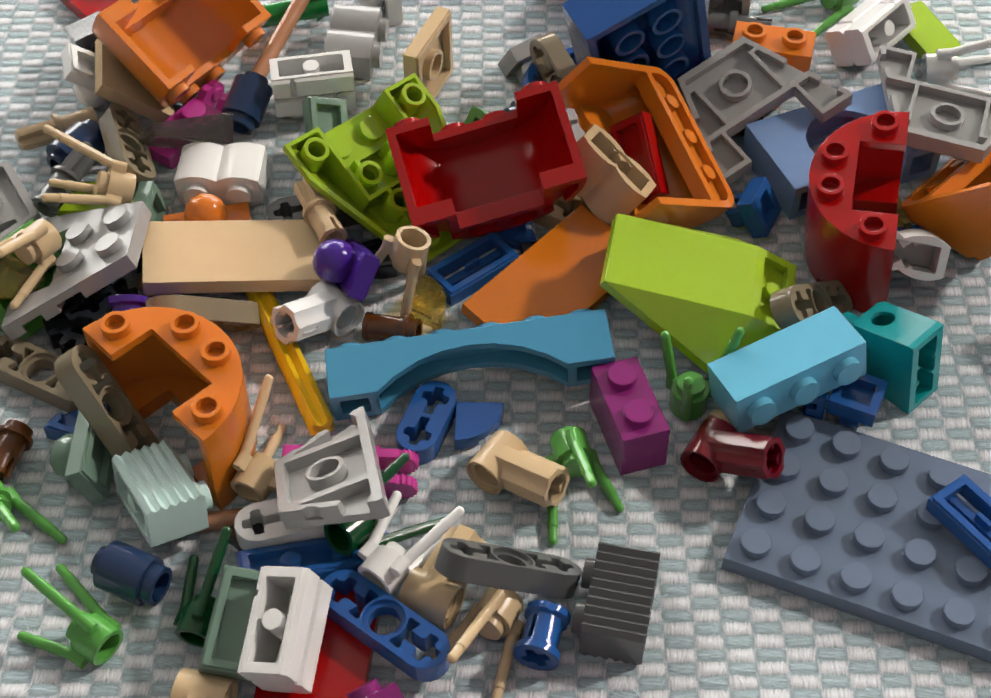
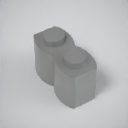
M341 3L334 5L323 53L350 50L354 78L371 80L374 69L381 68L383 46L380 43L387 42L389 21L382 18V7Z

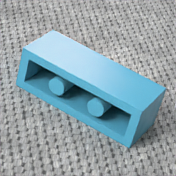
M835 306L830 307L708 363L711 396L738 432H744L756 425H764L788 410L799 405L809 404L816 397L842 385H849L865 375L866 341Z

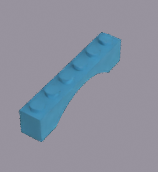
M578 309L569 314L550 317L535 315L523 321L502 324L487 322L475 328L454 331L439 329L426 335L413 337L392 336L384 341L364 344L349 342L337 348L324 349L329 401L336 421L351 419L349 413L362 406L367 416L381 415L398 399L419 385L442 375L470 368L503 367L521 369L549 377L567 387L590 384L591 367L615 362L605 309Z

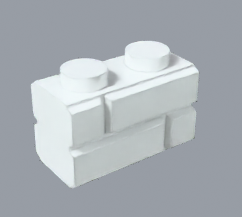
M865 0L840 20L839 24H835L826 32L825 38L834 63L838 67H849L854 64L856 66L871 65L877 60L881 44L893 47L915 28L916 21L909 0Z
M350 50L269 59L277 118L290 117L296 119L303 117L302 101L307 96L346 99L347 110L357 109Z
M264 566L260 569L256 587L258 595L253 600L237 673L245 679L252 681L254 685L262 690L300 694L312 693L333 588L325 581L319 580L320 577L311 569L286 566Z

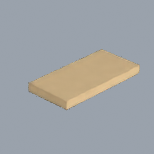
M303 219L150 221L142 248L143 294L310 291L315 284L322 281L315 273L312 263L314 251L318 248L320 242L314 229L307 225Z

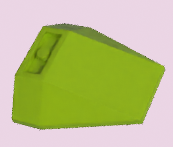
M413 73L384 89L375 104L369 109L326 133H323L319 127H316L285 144L282 150L311 187L383 241L385 235L395 237L396 231L400 227L412 226L385 129L394 127L396 122L410 117L418 119L428 117L432 134L440 132L441 128L447 124L439 104L417 75ZM439 232L440 237L431 240V246L427 254V263L465 239L453 240L451 232Z
M617 213L612 220L600 286L659 335L663 331H668L671 337V344L708 374L707 364L722 356L737 327H743L745 330L737 350L781 330L772 316L770 297L773 292L795 285L797 266L759 246L738 238Z

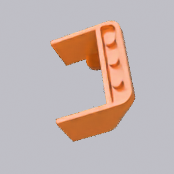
M587 56L558 84L565 108L575 110L578 116V124L585 133L596 124L611 135L609 126L642 111L651 113L670 194L664 197H656L647 204L638 205L629 216L692 229L719 217L733 206L734 196L676 83L665 71L653 66Z
M991 152L981 164L952 158L901 203L910 221L922 229L939 236L953 250L965 258L975 257L978 261L991 257Z

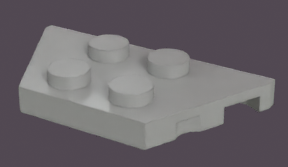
M363 406L349 413L353 424L334 437L331 436L328 430L324 429L309 439L302 447L292 450L274 462L278 513L286 529L382 519L390 516L372 428Z

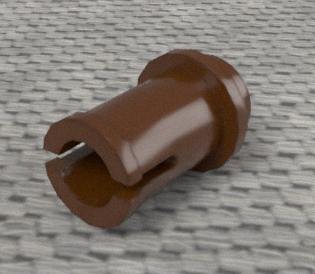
M366 312L362 323V338L368 341H384L392 336L422 335V320L415 319L412 313H407L404 317Z
M8 420L4 425H0V480L3 484H7L11 479V474L23 452L30 450L33 446V439L31 438L33 435L32 429L17 420Z

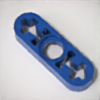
M337 570L323 580L333 588L327 614L330 620L414 680L431 682L441 678L447 672L450 663L447 661L450 644L445 633L354 570ZM354 591L356 604L347 598L336 602V593L340 592L343 595H347ZM358 606L363 609L360 614V617L358 612ZM381 615L394 616L400 622L399 627L393 633L387 635L373 632L370 625L375 618ZM410 632L412 637V644L407 641ZM414 646L424 652L434 647L436 658L432 659L429 656H425L420 661L417 660L416 648Z

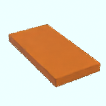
M581 204L462 304L461 313L475 325L479 326L487 322L502 324L523 321L535 315L544 317L564 315L578 309L594 310L610 296L600 286L611 227L598 219Z

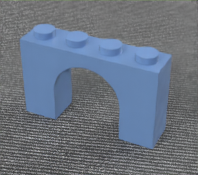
M882 83L851 92L853 94L852 104L824 123H821L806 107H802L746 124L742 151L752 160V170L757 177L766 176L783 212L789 220L806 215L809 170L815 155L810 148L823 143L834 131L853 120L887 110ZM906 146L900 184L934 174L940 154Z

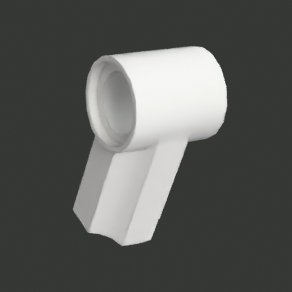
M322 280L311 288L306 297L274 307L270 322L274 327L275 337L285 345L328 330L339 337H345L352 333L360 324L364 315V306L356 299L348 297L335 283Z

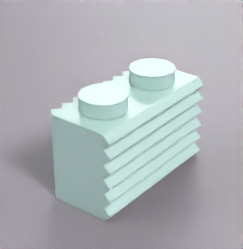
M162 439L159 444L153 442L150 447L144 445L141 450L134 448L131 453L125 451L122 456L115 454L111 459L118 497L120 496L121 502L124 503L125 508L127 507L128 513L134 519L139 531L141 530L142 536L145 537L150 548L209 528L207 510L213 508L210 490L204 480L195 482L192 465L188 456L185 453L177 455L168 441Z

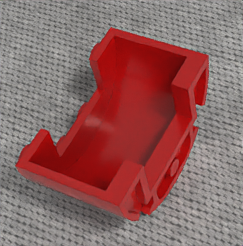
M557 80L548 83L545 81L531 82L522 87L520 91L514 92L516 110L510 112L503 110L492 111L484 115L481 120L468 124L462 122L450 123L442 127L440 132L433 134L428 117L422 119L415 117L405 118L396 122L394 127L385 129L412 226L425 230L432 239L440 237L439 232H451L453 240L485 236L492 232L498 233L543 217L554 211V201L564 196L565 201H570L583 189L587 182V174Z
M882 110L843 125L829 135L819 146L809 170L804 254L807 266L816 282L840 281L851 297L853 310L865 313L878 302L888 301L899 214H896L910 112Z

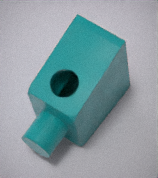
M885 301L876 303L860 317L849 311L842 314L866 341V374L889 381L884 396L885 399L903 412L910 414L938 390L944 324Z

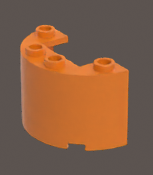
M118 0L98 13L92 25V33L162 107L171 106L178 101L184 106L198 95L199 87L203 83L208 84V81L210 82L211 80L218 81L226 72L223 66L245 45L250 49L266 34L262 27L272 15L258 0H139L135 4L131 0Z
M142 307L125 311H112L101 319L82 328L88 347L92 348L99 355L143 419L170 401L178 407L172 411L173 418L198 440L203 460L192 468L195 482L202 480L206 482L213 504L220 510H223L238 496L230 486V482L237 472L232 467V464L241 450L252 415L239 353L229 336L213 322L194 312L169 307ZM257 436L254 442L251 456L256 450Z

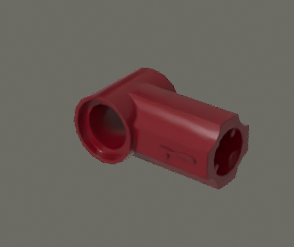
M711 417L702 422L682 452L680 461L683 468L691 476L704 482H714L718 480L722 473L761 479H777L784 469L783 461L786 449L781 437L741 433L725 420Z

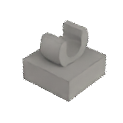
M541 33L510 48L497 64L505 78L517 72V79L521 84L524 73L530 64L533 63L530 55V42L541 37Z

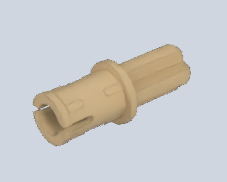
M92 106L60 116L54 113L51 114L50 120L16 129L15 138L19 148L27 151L48 145L55 139L43 132L45 125H50L64 132L77 121L83 122L86 119H91L98 123L99 120Z
M304 178L301 181H296L293 190L303 207V220L314 229L320 244L331 239L346 241L347 232L336 216L335 204L311 187Z

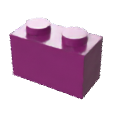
M637 356L591 367L589 403L620 476L665 465L670 428Z

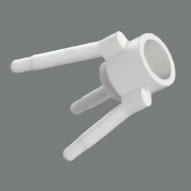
M991 38L954 48L937 49L936 53L923 54L921 60L922 82L991 98V91L951 83V80L958 79L959 67L991 63V55L957 57L991 48Z
M394 491L388 501L390 516L378 519L368 541L357 552L358 556L364 560L358 568V573L391 595L406 580L413 568L416 566L422 568L438 544V539L463 516L465 510L462 506L456 507L408 551L393 541H389L386 545H379L402 497L401 492Z

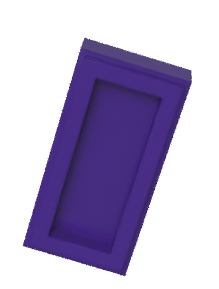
M347 237L346 241L331 239L321 243L314 251L312 263L314 271L319 278L325 282L335 283L348 297L363 302L380 265V259L362 243Z

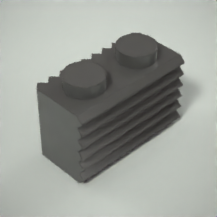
M599 542L596 559L586 557L581 588L589 589L587 602H576L571 633L580 634L579 652L584 656L590 654L594 658L601 656L603 659L611 658L615 662L622 660L624 663L642 664L659 570L660 552Z

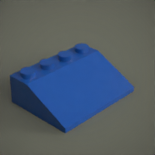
M568 0L562 3L577 66L587 56L653 66L665 71L677 85V78L711 57L705 0Z

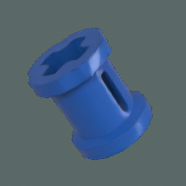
M547 600L530 601L524 613L527 623L523 637L515 643L513 656L519 663L531 669L539 671L554 670L560 663L561 654L558 651L562 631H565L570 623L571 614L562 605Z

